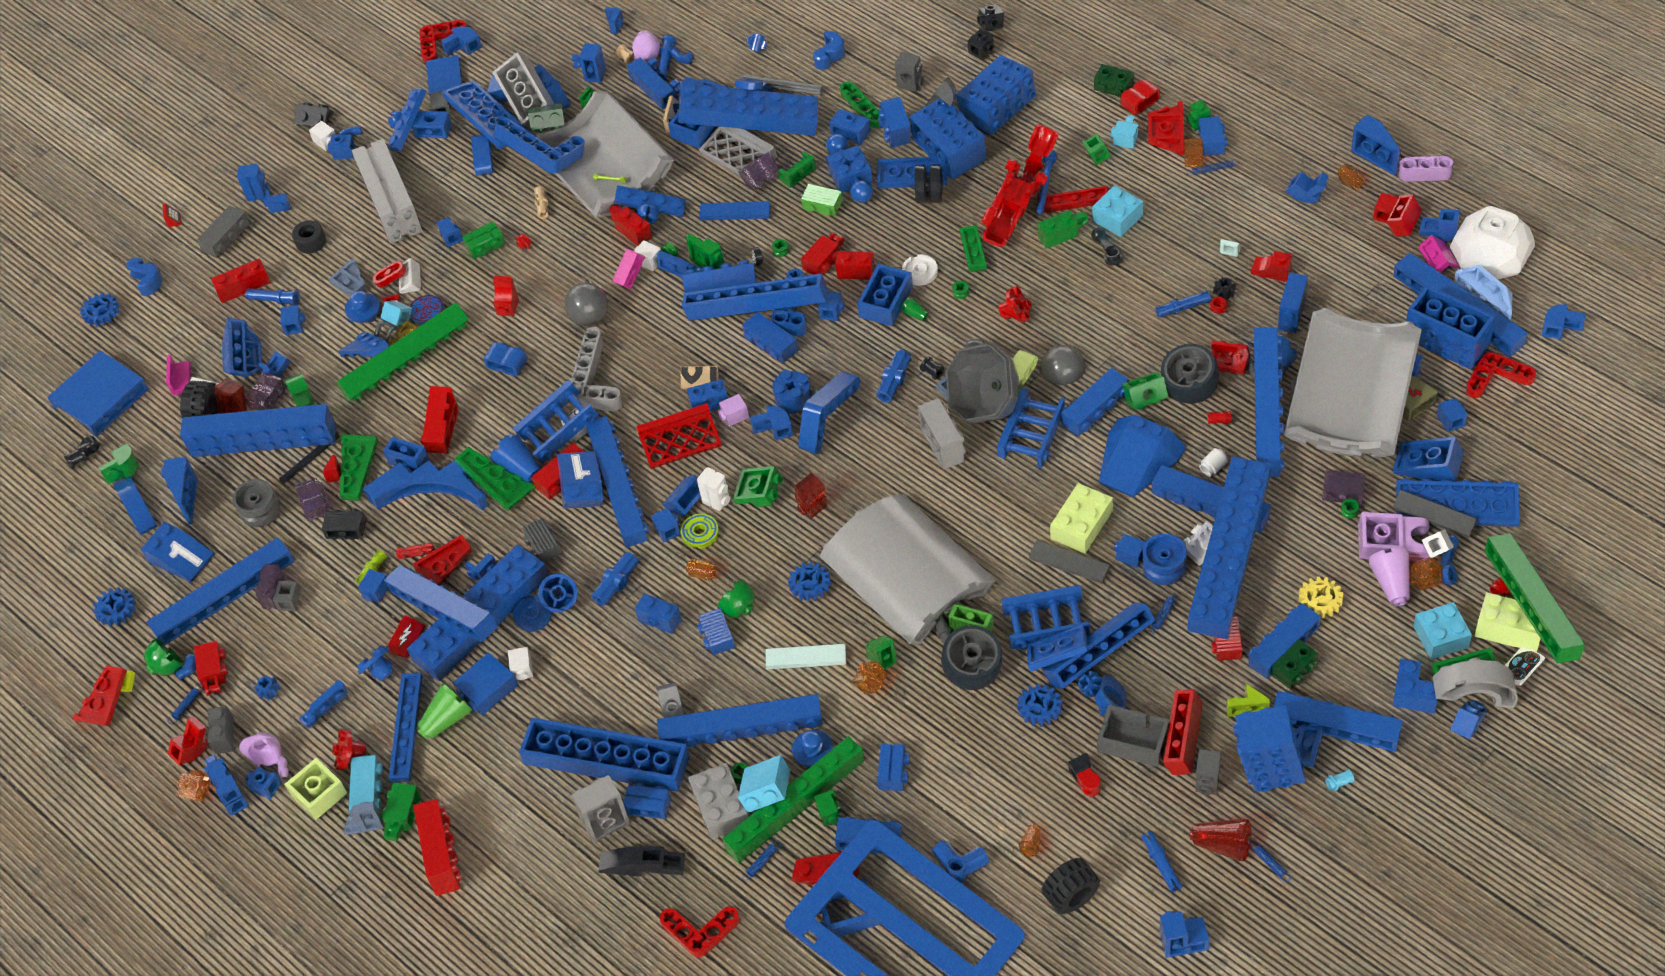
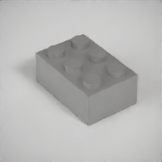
M937 398L919 405L920 429L942 469L944 470L964 462L963 454L966 453L962 444L964 437L961 431H957L954 418L949 417L946 404L942 405L940 399Z
M727 763L688 777L691 790L711 840L730 833L748 818L746 809L738 798L739 792Z
M609 775L597 779L591 785L580 788L571 795L582 825L593 843L630 824L620 793Z

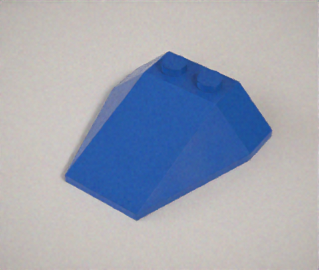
M1135 414L1119 418L1108 432L1099 484L1134 498L1152 483L1161 465L1172 468L1177 464L1186 450V446L1167 427Z

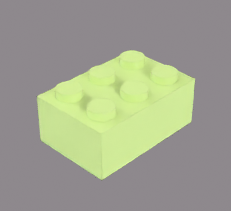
M1078 483L1050 525L1051 539L1086 554L1113 512V497Z
M1486 592L1475 637L1517 648H1528L1537 652L1540 637L1517 601Z

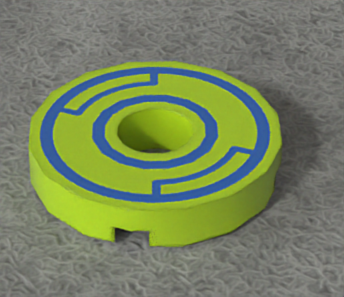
M707 514L690 516L681 526L683 542L691 548L698 547V549H704L711 546L718 538V524L712 516ZM698 529H704V530H705V531H704L703 533H701V534H696V533H695Z

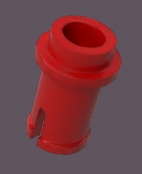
M1231 411L1208 412V424L1225 423V425H1228V423H1231Z

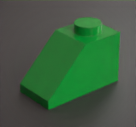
M880 636L877 639L871 640L865 646L868 659L880 673L897 663L894 641L891 638Z

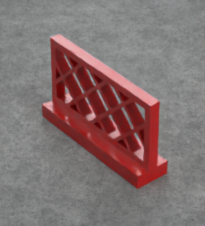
M707 403L636 426L650 469L722 446ZM709 420L710 424L707 430L698 426L701 421ZM689 426L693 429L687 435L681 432L683 427ZM696 430L704 433L701 440L692 437ZM671 432L675 435L669 441L663 438L665 433ZM678 435L686 438L683 446L674 443ZM707 435L715 437L716 442L708 444L704 440ZM649 438L657 439L653 447L647 445L645 440ZM660 441L668 444L665 452L657 449ZM689 441L698 443L696 449L686 448ZM672 446L680 449L677 455L668 454ZM654 452L663 455L659 461L652 462L651 457Z

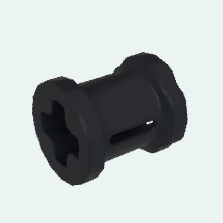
M930 356L926 357L920 365V370L929 373L934 380L939 379L945 370L943 365H938Z

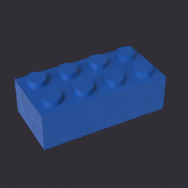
M703 79L699 84L707 86L726 87ZM678 111L668 124L671 139L701 148L717 126L678 123Z

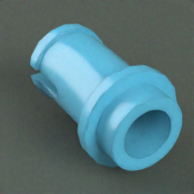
M1349 769L1334 776L1329 775L1325 779L1326 786L1330 791H1337L1339 787L1354 782V776Z

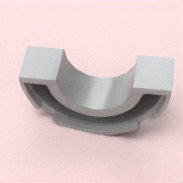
M1472 658L1469 661L1444 666L1432 677L1436 699L1456 701L1468 694L1485 693L1492 695L1494 706L1511 709L1516 706L1518 701L1513 673L1499 661Z

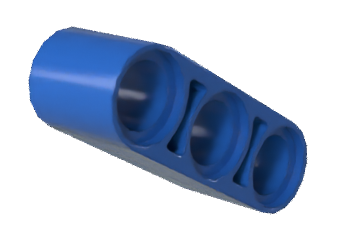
M483 134L471 136L476 176L493 173L490 140Z

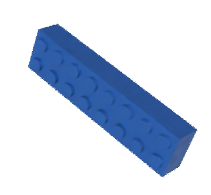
M681 83L678 123L815 136L818 124V97Z
M327 404L183 417L180 437L192 457L335 444L337 425Z
M517 544L461 598L466 597L472 604L477 603L482 609L490 610L495 615V622L499 625L513 611L516 603L525 597L527 598L548 576L545 563ZM438 619L407 648V651L415 664L437 681H440L480 642Z
M532 717L519 751L524 765L597 778H604L609 775L611 780L631 784L641 783L653 788L655 786H663L670 791L676 792L680 790L690 758L687 744Z

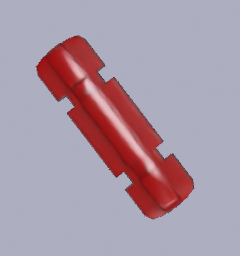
M430 542L424 543V546L419 544L407 546L406 549L404 547L397 548L396 556L398 559H404L406 556L410 558L422 556L424 553L427 555L434 551V546Z

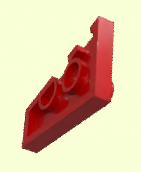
M461 534L412 565L418 574H422L427 580L432 579L440 586L472 552V548Z

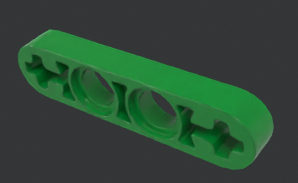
M849 81L843 82L840 85L841 96L860 116L870 120V127H880L878 122L880 117L875 105L854 83ZM854 98H860V99H861L860 101H857V102L853 101ZM863 108H870L869 111H862Z

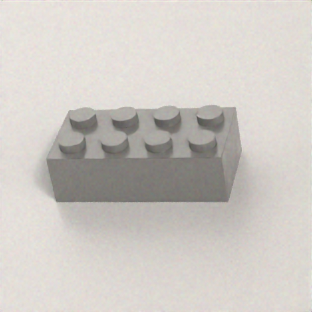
M515 53L492 72L522 125L530 128L528 108L554 104L530 60L523 54Z

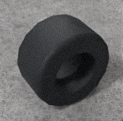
M303 221L296 225L292 231L294 243L302 253H315L323 248L326 243L324 231L316 221Z

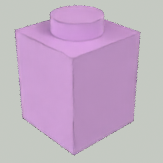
M739 394L719 402V416L722 421H726L729 427L749 418L747 406Z

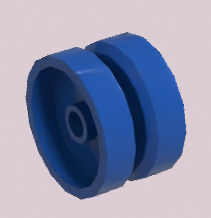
M1157 534L1145 542L1143 547V572L1150 581L1159 585H1170L1178 582L1184 576L1187 554L1183 541L1171 534Z

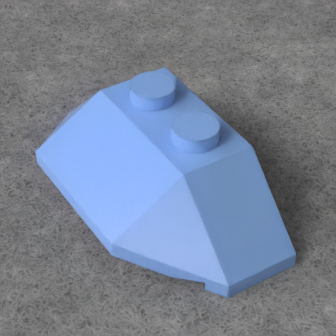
M1481 265L1456 271L1455 284L1463 287L1467 292L1478 297L1480 301L1511 321L1513 293Z

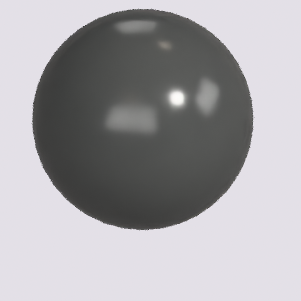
M588 282L579 283L568 291L564 302L565 311L573 322L584 326L593 325L605 316L608 300L606 294L599 286Z
M1057 345L1044 354L1040 369L1044 378L1049 382L1067 385L1076 382L1082 377L1085 371V361L1081 353L1074 347Z

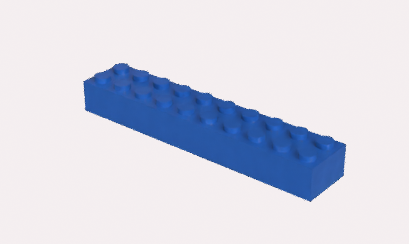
M1232 456L1188 616L1187 631L1223 639H1228L1270 480V463Z

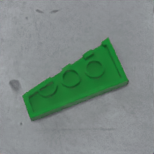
M342 434L340 497L342 500L360 501L378 439L375 436Z
M470 447L455 457L454 462L507 512L535 489V485L529 482L528 484L521 480L520 476L509 473L504 467L489 461V458Z

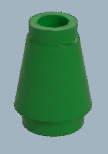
M908 297L901 306L904 314L921 321H925L929 315V312L914 298Z

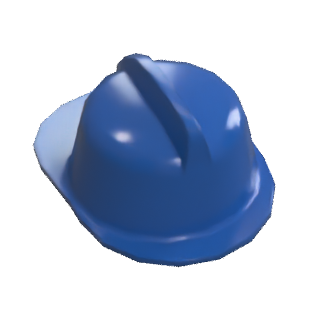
M1104 676L1100 689L1094 698L1101 716L1106 714L1108 705L1126 709L1127 700L1123 686L1112 676Z

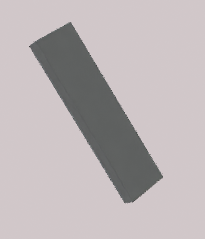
M1402 490L1399 491L1392 508L1411 517L1426 518L1429 524L1468 539L1476 522V518Z
M1038 540L1029 554V559L1101 584H1103L1110 570L1109 564Z

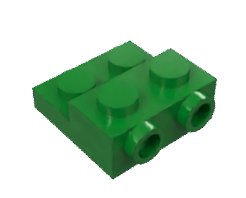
M689 234L686 237L690 260L701 268L713 266L714 269L721 268V264H724V253L721 251L722 247L718 242H713L709 238L703 242L701 238L695 237L693 234Z
M775 466L742 469L733 501L735 504L753 503L755 507L772 506L773 501L778 498L777 488L783 482L782 474Z

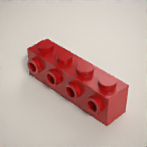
M1195 689L1175 690L1163 761L1165 767L1168 768L1172 775L1192 774L1203 705Z

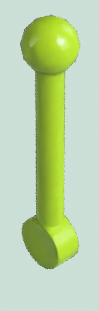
M597 173L593 174L594 180L605 179L620 181L621 183H626L627 180L624 176L618 178L600 176Z

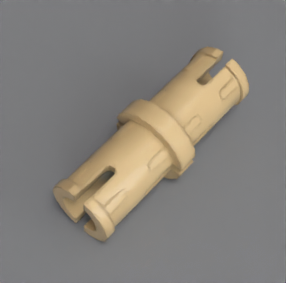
M537 186L534 189V203L537 207V216L540 219H545L549 215L547 209L548 199L546 198L545 188Z

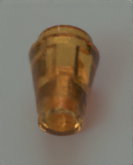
M1029 825L1019 843V851L1024 856L1033 857L1039 852L1041 828L1038 825Z

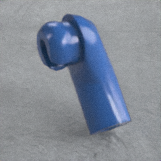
M676 46L669 50L679 63L690 64L694 59L692 53L681 54Z
M361 126L348 127L340 131L338 135L362 134Z
M186 655L184 667L175 672L179 680L186 678L196 671L195 655Z

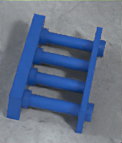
M569 379L513 427V430L524 441L529 438L537 448L533 455L542 464L599 415L590 404L585 407L576 397L580 391ZM570 401L579 411L572 419L562 409ZM555 414L565 423L558 431L548 422ZM541 426L551 436L543 444L534 434Z
M1021 388L1015 408L1010 414L997 444L998 457L1005 459L1007 453L1011 451L1037 457V465L1041 468L1044 461L1048 460L1049 448L1061 421V413L1067 408L1065 406V398L1061 397L1058 406L1031 400L1029 389ZM1032 407L1052 412L1054 416L1052 420L1027 415L1025 410ZM1024 421L1048 427L1046 435L1019 429V424ZM1017 436L1040 441L1042 445L1040 450L1014 444L1013 438Z
M1080 585L1001 599L1003 616H1011L1015 635H1009L1011 649H1023L1027 647V644L1080 625H1084L1086 636L1090 635V623H1082L1077 604L1082 602ZM1070 605L1074 624L1062 626L1058 610L1059 606ZM1049 608L1054 628L1042 630L1038 610ZM1030 612L1034 631L1022 633L1018 614Z

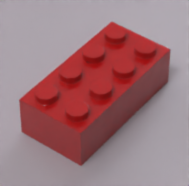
M438 799L413 805L426 877L435 895L439 896L460 890L459 881H462V875L456 864L459 863L457 852L453 848L455 839L453 833L450 832L452 824L445 806H441Z

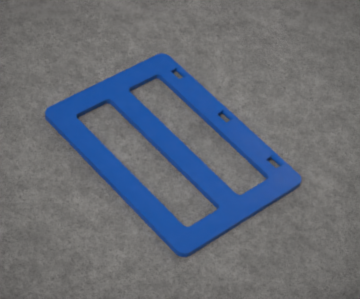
M876 820L867 822L785 919V928L788 932L845 976H859L861 972L866 976L888 975L816 921V916L836 893L842 894L948 976H996L1023 942L1025 936L1024 931ZM874 848L881 850L996 937L994 944L977 965L969 964L853 875V872ZM808 932L818 938L815 944L805 937Z

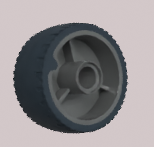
M1193 343L1180 345L1169 351L1163 359L1161 375L1164 376L1167 393L1174 400L1193 404L1209 398L1216 390L1219 382V369L1213 354L1206 347Z
M972 625L963 626L953 631L946 639L942 648L941 663L944 674L953 685L964 690L983 689L990 685L998 676L1002 665L1001 645L996 636L983 627Z

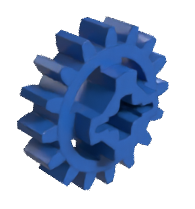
M104 292L100 296L94 294V298L88 297L89 301H84V306L80 307V314L84 322L89 323L90 326L95 324L96 327L101 323L105 326L107 321L111 323V318H117L115 313L120 312L118 309L120 305L115 296H111L110 293L105 296Z
M812 561L808 565H805L803 562L801 568L795 566V572L790 571V578H788L789 590L792 592L793 597L798 596L800 601L803 598H806L807 602L810 601V598L817 601V596L823 598L824 592H829L828 586L831 585L830 574L826 572L825 566L820 568V563L814 566Z
M117 587L115 591L109 588L108 593L103 591V596H97L98 602L93 603L95 607L93 612L98 622L101 621L102 625L108 623L109 627H112L113 623L119 626L120 621L126 623V617H132L131 611H136L134 607L136 601L131 592L128 593L125 588L121 591L120 587Z
M1036 684L1034 689L1032 686H1028V692L1022 690V696H1018L1017 709L1019 710V716L1024 717L1025 723L1032 721V726L1039 723L1040 727H1043V722L1051 725V719L1057 720V714H1061L1062 700H1060L1059 693L1055 694V688L1048 690L1047 684L1043 688Z

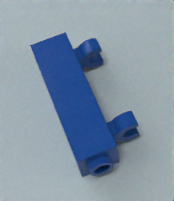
M641 57L627 65L629 77L662 110L665 109L669 97L673 96L675 98V94L679 93L678 85L680 82L674 79L668 85L656 73L659 67L656 65L658 61L654 57L649 59L647 63Z

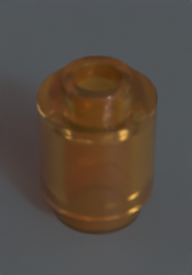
M1344 164L1338 170L1337 175L1339 179L1351 189L1360 188L1363 185L1364 175L1352 165Z
M692 558L687 563L686 572H688L689 577L713 580L716 573V564H712L711 561Z

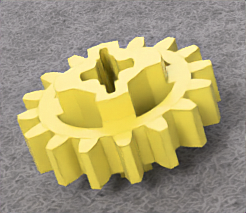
M1318 576L1317 581L1310 578L1309 584L1303 583V587L1299 589L1298 602L1303 603L1315 613L1321 614L1322 618H1325V614L1331 617L1333 616V611L1338 613L1339 606H1342L1343 592H1340V586L1335 587L1334 580L1328 582V577H1326L1323 581Z

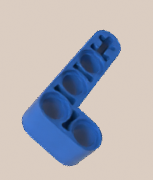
M791 269L785 279L802 277L803 272L800 269ZM798 306L774 309L772 313L773 323L792 336H803L806 334V318L803 313L796 312Z

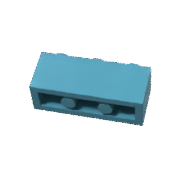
M376 755L351 758L349 813L353 805H359L362 802H374L377 810H381L379 793L382 792L380 775L383 774V765L381 762L379 763Z

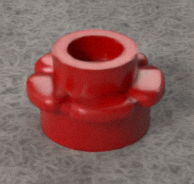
M521 233L520 236H516V244L519 248H530L529 246L532 244V241L527 235Z
M1215 297L1210 303V310L1213 313L1222 314L1228 309V304L1223 297Z

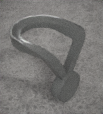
M379 321L374 335L379 337L383 325L391 327L385 339L388 344L391 332L394 330L404 331L405 325L396 326L385 321Z

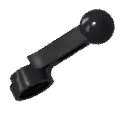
M1095 228L1091 236L1106 251L1104 255L1105 263L1111 266L1121 263L1123 260L1122 253L1107 239L1104 229Z

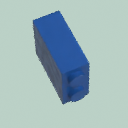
M1289 273L1279 307L1278 330L1297 333L1306 301L1308 276Z
M488 652L456 679L453 685L456 690L454 693L460 699H464L473 712L477 711L483 716L517 687L518 683L515 675Z

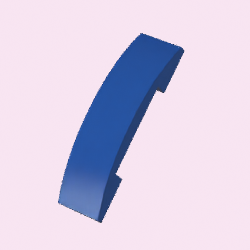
M124 477L114 482L113 485L139 534L142 535L156 528L157 525L131 477L128 479Z

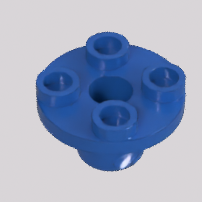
M356 291L347 301L345 313L350 322H373L380 311L381 305L375 295L365 293L364 291Z
M383 645L379 646L372 652L374 657L370 660L366 658L357 665L359 668L357 672L361 675L369 669L373 678L379 681L386 679L393 672L391 661L383 657L390 648Z
M809 730L801 733L792 745L794 759L798 764L806 768H810L833 749L831 738L819 730Z

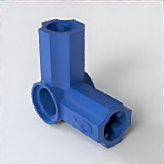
M942 840L932 849V853L945 871L960 883L966 880L967 875L989 864L986 852L980 847L961 857L948 841Z

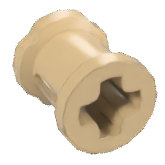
M622 44L616 49V56L620 59L622 58L627 65L635 61L634 53L628 49L627 45Z

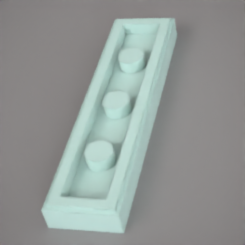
M845 644L766 649V670L846 665Z

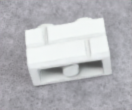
M709 467L705 468L697 478L702 503L720 511L730 502L725 475L715 472V470Z

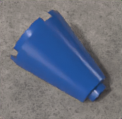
M513 433L505 436L498 443L500 447L497 451L493 449L490 456L491 462L501 465L509 473L516 474L522 480L532 483L531 477L541 470L540 466L520 436Z

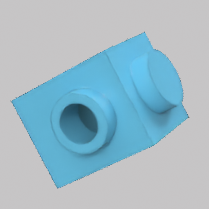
M397 300L385 301L381 319L396 326L408 325L412 307Z

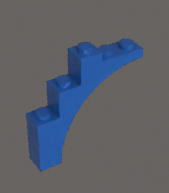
M428 460L413 472L408 467L405 468L401 463H398L363 488L367 499L378 510L403 497L430 492L448 493L462 497L472 502L481 510L488 507L485 492L481 488L478 490L472 478L454 461L441 470L437 465H433Z

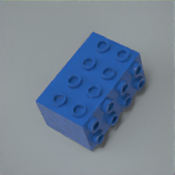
M1000 55L956 94L959 111L976 128L993 135L1036 96L1033 70Z
M940 98L909 116L913 141L929 157H932L936 164H941L942 170L944 169L951 180L986 161L987 150L984 134L978 131L974 124L968 121L964 114L955 108L954 104L949 106Z
M1426 285L1409 307L1406 321L1412 322L1415 326L1422 329L1419 346L1472 370L1490 346L1495 316Z
M1286 705L1275 708L1266 707L1260 711H1247L1240 715H1235L1237 724H1233V729L1238 741L1236 743L1238 755L1240 756L1242 766H1244L1249 785L1253 784L1255 792H1267L1279 787L1288 788L1292 785L1306 782L1299 744Z

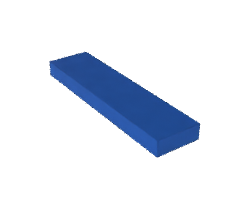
M770 201L701 203L699 218L700 221L769 219L771 205Z

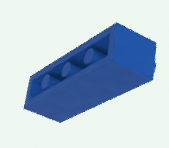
M749 260L738 261L739 265L734 266L731 263L721 264V268L714 269L713 266L703 267V271L696 272V269L685 270V274H682L684 291L688 293L757 283L753 262L749 263Z
M1111 368L1061 413L1062 425L1077 436L1087 432L1096 420H1100L1108 409H1112L1119 399L1125 397L1122 384L1129 382V379Z
M1303 603L1297 608H1292L1284 621L1280 620L1270 634L1267 633L1261 643L1250 650L1248 666L1268 679L1272 675V665L1298 639L1305 642L1320 627L1321 616Z

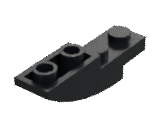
M635 846L608 850L600 853L598 873L640 877L641 872L683 876L685 853L664 851L665 847Z

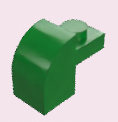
M301 373L284 380L296 407L316 405Z
M127 443L111 452L115 459L98 467L107 484H110L123 476L126 479L130 478L138 470L139 462Z

